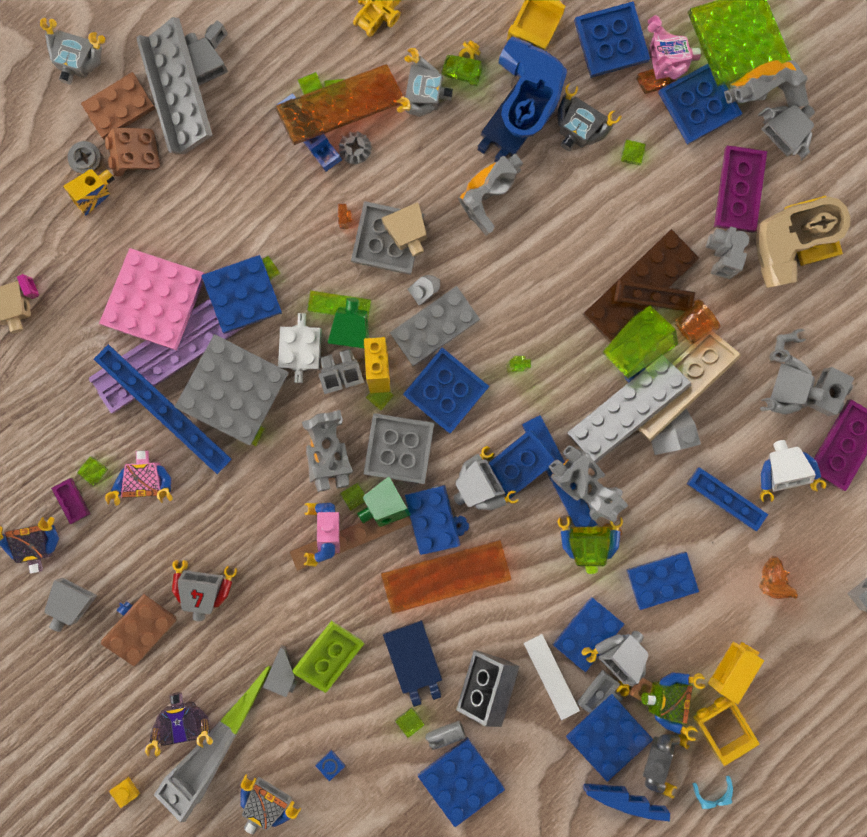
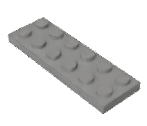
M662 355L572 428L568 435L583 452L587 453L597 463L691 386V382Z

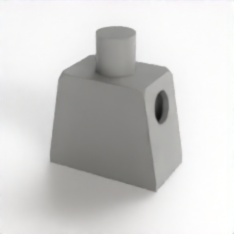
M189 33L185 36L198 86L228 72L224 62L207 38L198 40L195 33Z
M64 578L55 580L44 610L47 615L53 617L49 628L61 632L64 624L71 626L77 623L97 595Z

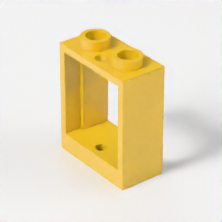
M385 337L365 338L366 380L370 393L391 392Z
M733 641L708 684L726 698L739 704L765 660L758 657L760 652L741 642L739 645Z
M725 696L717 698L714 704L708 708L703 707L699 709L696 715L693 716L694 721L717 759L724 766L760 745L737 705ZM729 708L744 734L719 749L705 727L704 722Z

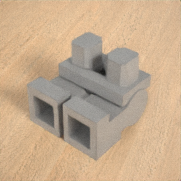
M730 227L726 231L717 228L713 234L709 235L706 247L715 250L714 256L721 257L719 262L713 265L710 274L731 279L743 270L747 253H743L749 243V237L745 232H736L737 228Z
M350 349L339 352L342 363L336 365L332 354L321 357L322 369L321 373H319V378L324 394L341 390L343 385L348 388L364 383L358 360L354 358Z

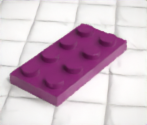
M729 145L725 147L714 227L724 229L734 227L737 228V231L751 233L757 231L767 151Z
M852 399L847 400L814 457L819 466L820 478L842 491L848 489L867 456V408Z

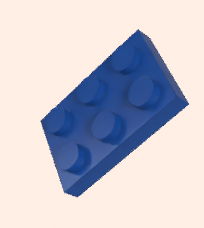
M530 428L492 459L489 465L502 486L505 496L510 491H516V493L509 496V499H511L546 471L549 465L557 459Z
M445 485L405 495L420 555L461 545Z
M681 552L626 569L639 610L699 592L687 552Z
M590 597L555 640L553 646L586 672L594 662H588L586 658L590 657L591 653L583 656L582 650L586 647L593 650L598 643L616 635L624 626V623L593 597Z

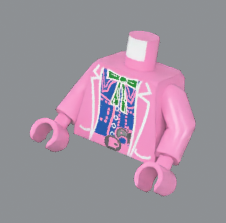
M657 15L648 20V24H650L648 31L650 33L654 32L649 52L656 79L666 77L677 79L688 72L691 61L700 60L701 50L700 48H690L687 37L668 33L661 26L662 21Z

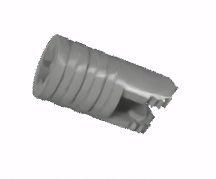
M460 720L427 733L425 737L430 743L429 746L432 750L466 738Z

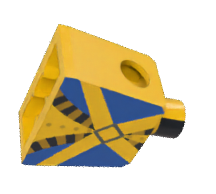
M89 169L63 187L74 204L86 216L110 195L106 186L114 181L115 178L107 169L100 175Z

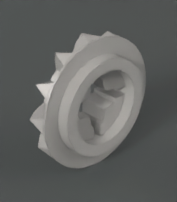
M359 131L349 132L347 135L342 136L339 143V152L346 162L360 164L369 157L371 143L367 136ZM357 140L358 146L361 148L356 149L353 155L352 148L349 146L354 145V142Z
M78 142L68 152V163L77 173L83 174L89 169L94 171L97 167H100L99 162L102 159L100 150L90 142ZM81 152L89 156L87 158L88 164L81 161L83 159Z

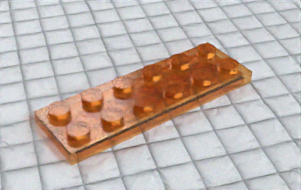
M385 64L276 105V111L293 145H297L400 105L401 103H398L397 100L404 96L388 65Z
M500 539L381 573L392 614L512 580Z

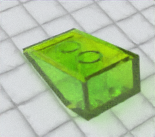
M650 305L626 324L605 348L603 354L629 379L677 346V331Z

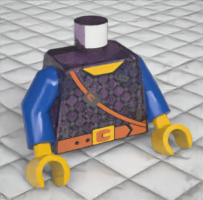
M42 517L37 526L6 531L5 534H2L3 528L0 526V547L16 564L28 561L29 573L43 571L41 559L51 557L59 541L58 533L53 525L55 519L49 517L46 522L44 517Z

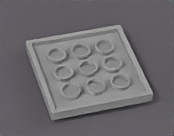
M214 334L175 408L251 446L289 372Z

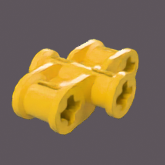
M358 0V3L360 5L364 4V7L355 16L353 25L361 27L367 32L366 34L369 37L375 34L383 21L387 22L389 28L393 27L401 14L400 11H395L394 8L401 0Z

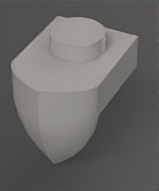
M425 275L408 288V291L419 306L439 291L440 279L432 275Z

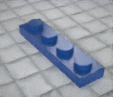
M700 467L696 469L687 482V485L754 531H758L768 516L766 512Z

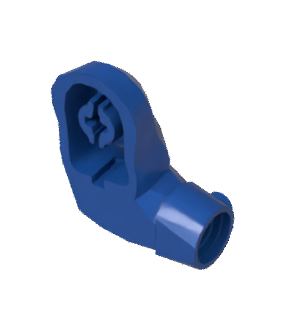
M513 36L508 40L501 52L499 65L520 79L516 84L515 90L504 103L501 116L507 130L512 135L524 138L539 132L556 110L566 79L567 69L547 51Z

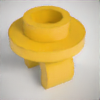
M472 40L469 42L464 41L463 46L466 48L460 51L459 56L464 57L465 53L468 52L470 54L468 63L470 64L474 62L476 55L480 56L481 51L478 50L480 46Z

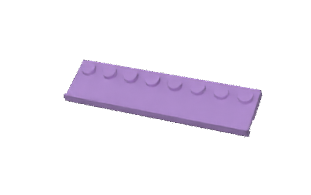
M209 298L192 310L177 351L145 340L122 357L155 387L202 356L214 334L226 340L243 328L223 334ZM104 369L89 377L90 382L97 389L99 396L110 413H116L135 400Z

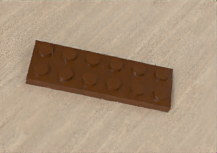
M671 229L619 280L669 288L699 257ZM617 282L583 313L610 343L649 307L614 301Z

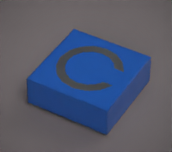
M330 750L315 766L330 781L345 767V764Z

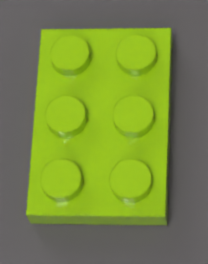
M331 620L292 671L294 675L326 693L362 648L364 642Z

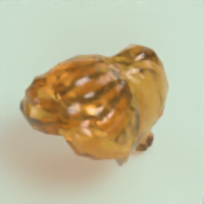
M776 556L768 558V561L762 568L763 580L759 584L760 590L767 596L775 599L798 598L797 589L792 588L788 583L787 575H789V572L784 570L782 561Z

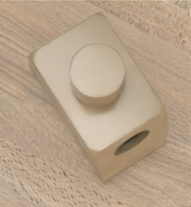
M418 202L382 217L384 227L400 250L409 247L413 257L424 252L420 242L427 239Z
M16 281L0 286V324H8L10 333L21 332L23 328L20 320L29 318L31 312L29 297L24 296L19 282Z

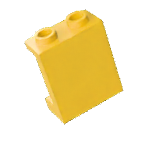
M525 0L514 24H511L508 30L507 41L514 36L546 51L566 6L560 0Z

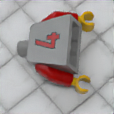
M175 560L172 564L173 569L176 570V573L173 574L172 592L178 602L181 603L183 611L193 612V620L203 621L205 614H211L213 609L219 607L228 597L232 585L231 579L237 575L238 570L235 568L234 574L230 576L227 573L229 566L224 569L226 577L223 579V575L185 571L188 567V562L183 560L182 567L179 568V561Z

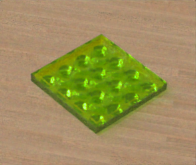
M716 0L690 8L687 12L717 86L737 81L764 63L775 60L784 63L792 60L767 0Z

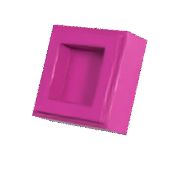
M24 274L17 276L24 296L31 299L39 297L33 278Z

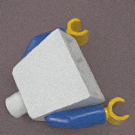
M780 440L773 444L776 452L769 454V458L764 462L760 474L761 489H763L760 493L762 502H764L763 497L765 494H770L771 502L774 500V495L770 492V489L774 492L810 484L811 489L818 492L816 488L817 483H820L822 489L826 488V483L820 480L821 473L818 463L806 452H802L799 447L788 449L785 440Z

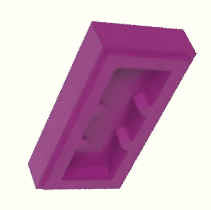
M72 478L51 488L70 524H74L91 515Z

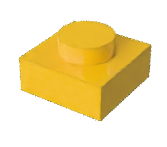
M129 776L109 790L120 808L140 794Z

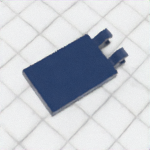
M516 85L481 132V136L484 138L478 145V151L485 154L492 143L501 149L495 156V163L502 156L507 157L508 155L513 156L517 154L528 139V137L520 138L512 135L507 130L501 116L502 107L515 90Z
M420 620L383 633L402 693L409 692L413 707L421 705L422 702L418 689L428 685L433 700L441 698L437 682L442 681V676L423 621Z

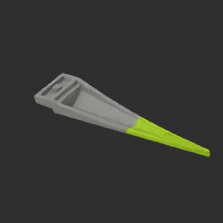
M272 666L265 668L238 702L208 733L213 743L209 745L207 744V739L203 741V748L197 745L164 778L155 792V797L179 822H185L196 804L201 802Z

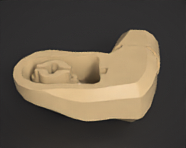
M824 197L812 202L794 205L763 220L757 226V256L766 288L798 282L797 261H794L796 252L809 249L818 244L836 243L845 237L850 227L851 216L843 202L837 198Z

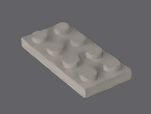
M456 286L395 328L390 334L414 367L477 323L480 318Z

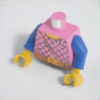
M136 451V464L125 465V468L121 470L115 480L111 492L106 494L105 500L109 505L110 501L114 499L115 506L120 504L118 497L120 495L121 498L157 496L161 503H163V498L167 496V499L172 501L173 497L170 494L172 478L160 463H149V451Z
M305 503V506H308V512L305 515H317L318 552L315 554L305 553L304 557H307V561L304 565L316 567L318 562L331 559L335 553L340 551V513L336 512L335 505L332 503Z

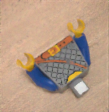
M245 774L241 782L240 805L244 809L242 816L248 819L244 826L246 832L255 834L258 827L264 830H268L271 826L277 827L290 819H295L301 808L295 809L293 807L295 802L291 801V796L262 778H254L251 781L247 778V774Z

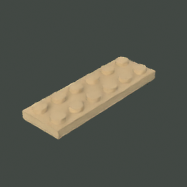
M707 330L672 363L691 382V386L637 430L651 442L741 357V354L712 330Z

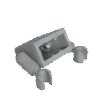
M793 105L790 108L787 106L766 107L758 114V116H763L765 119L763 123L766 124L761 130L787 157L791 153L793 155L798 154L802 161L810 153L811 129L814 127V123L810 118L815 114L811 106L806 105L802 109L797 105Z
M779 349L778 351L783 353V358L774 357V359L785 364L781 363L771 398L761 400L765 401L768 406L760 407V410L790 414L800 411L802 407L806 408L809 398L822 401L825 389L813 387L815 379L812 376V371L802 361L791 356L789 351Z

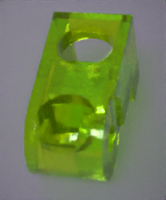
M447 55L441 73L448 78L469 82L470 85L477 87L482 73V63L479 60Z

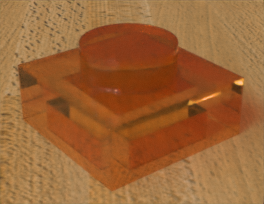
M338 204V223L340 229H349L348 223H352V211L348 210L347 204Z

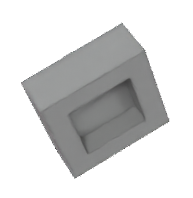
M217 20L207 28L204 36L212 47L216 49L228 33L224 25Z

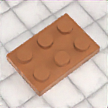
M133 72L81 103L104 140L112 128H125L156 109Z
M143 594L101 640V645L132 666H135L177 621L176 616Z

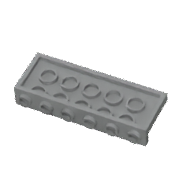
M172 17L149 37L139 35L136 39L168 151L170 153L186 154L213 135L180 19Z

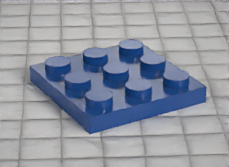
M634 1L575 17L574 23L590 78L649 62L650 56Z
M713 61L663 87L658 92L687 145L743 114L736 101L727 103L724 92L729 89Z
M260 255L201 275L223 334L282 314Z
M442 347L403 395L451 434L490 386Z
M613 694L566 735L567 739L607 782L653 741L652 737Z
M468 737L418 774L420 781L454 827H457L505 790L503 784Z

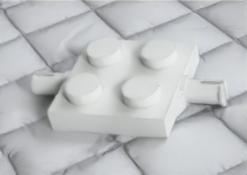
M298 313L297 325L293 327H280L278 367L294 370V383H303V371L309 369L320 370L322 329L306 326L305 313Z

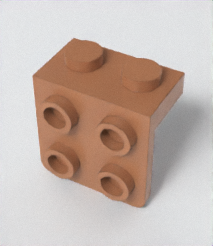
M112 128L108 136H106L105 146L110 152L108 163L109 168L113 170V176H122L127 169L156 170L159 168L157 145L152 129Z

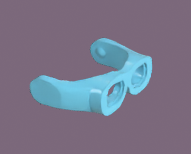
M726 776V793L716 801L703 799L699 794L697 784L692 783L694 793L702 809L732 804L733 785L730 776Z

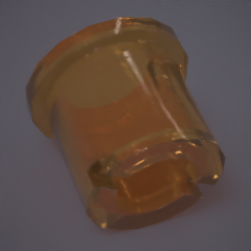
M696 299L694 306L674 320L677 329L692 345L713 329L717 331L721 327L716 316L700 299Z

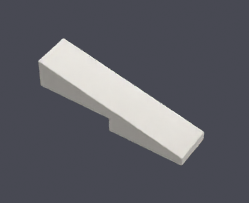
M541 634L525 642L524 645L561 720L579 712L580 710L543 635Z

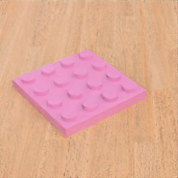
M129 248L99 324L177 351L203 285L201 275L205 273Z

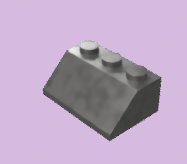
M474 650L456 710L486 727H502L520 666L506 659Z

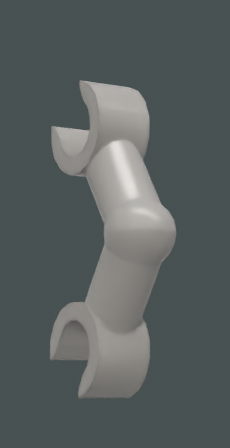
M797 329L789 334L778 335L775 351L770 354V361L775 360L776 354H779L781 359L783 358V353L778 350L784 349L785 342L794 341L799 343L805 341L806 339L797 338V333L804 330Z

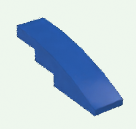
M293 93L277 104L278 109L325 172L342 161L338 152L330 144L327 137L316 125L314 119Z
M584 784L586 794L606 806L638 817L670 822V812L666 806L650 805L645 796L629 795L625 786Z

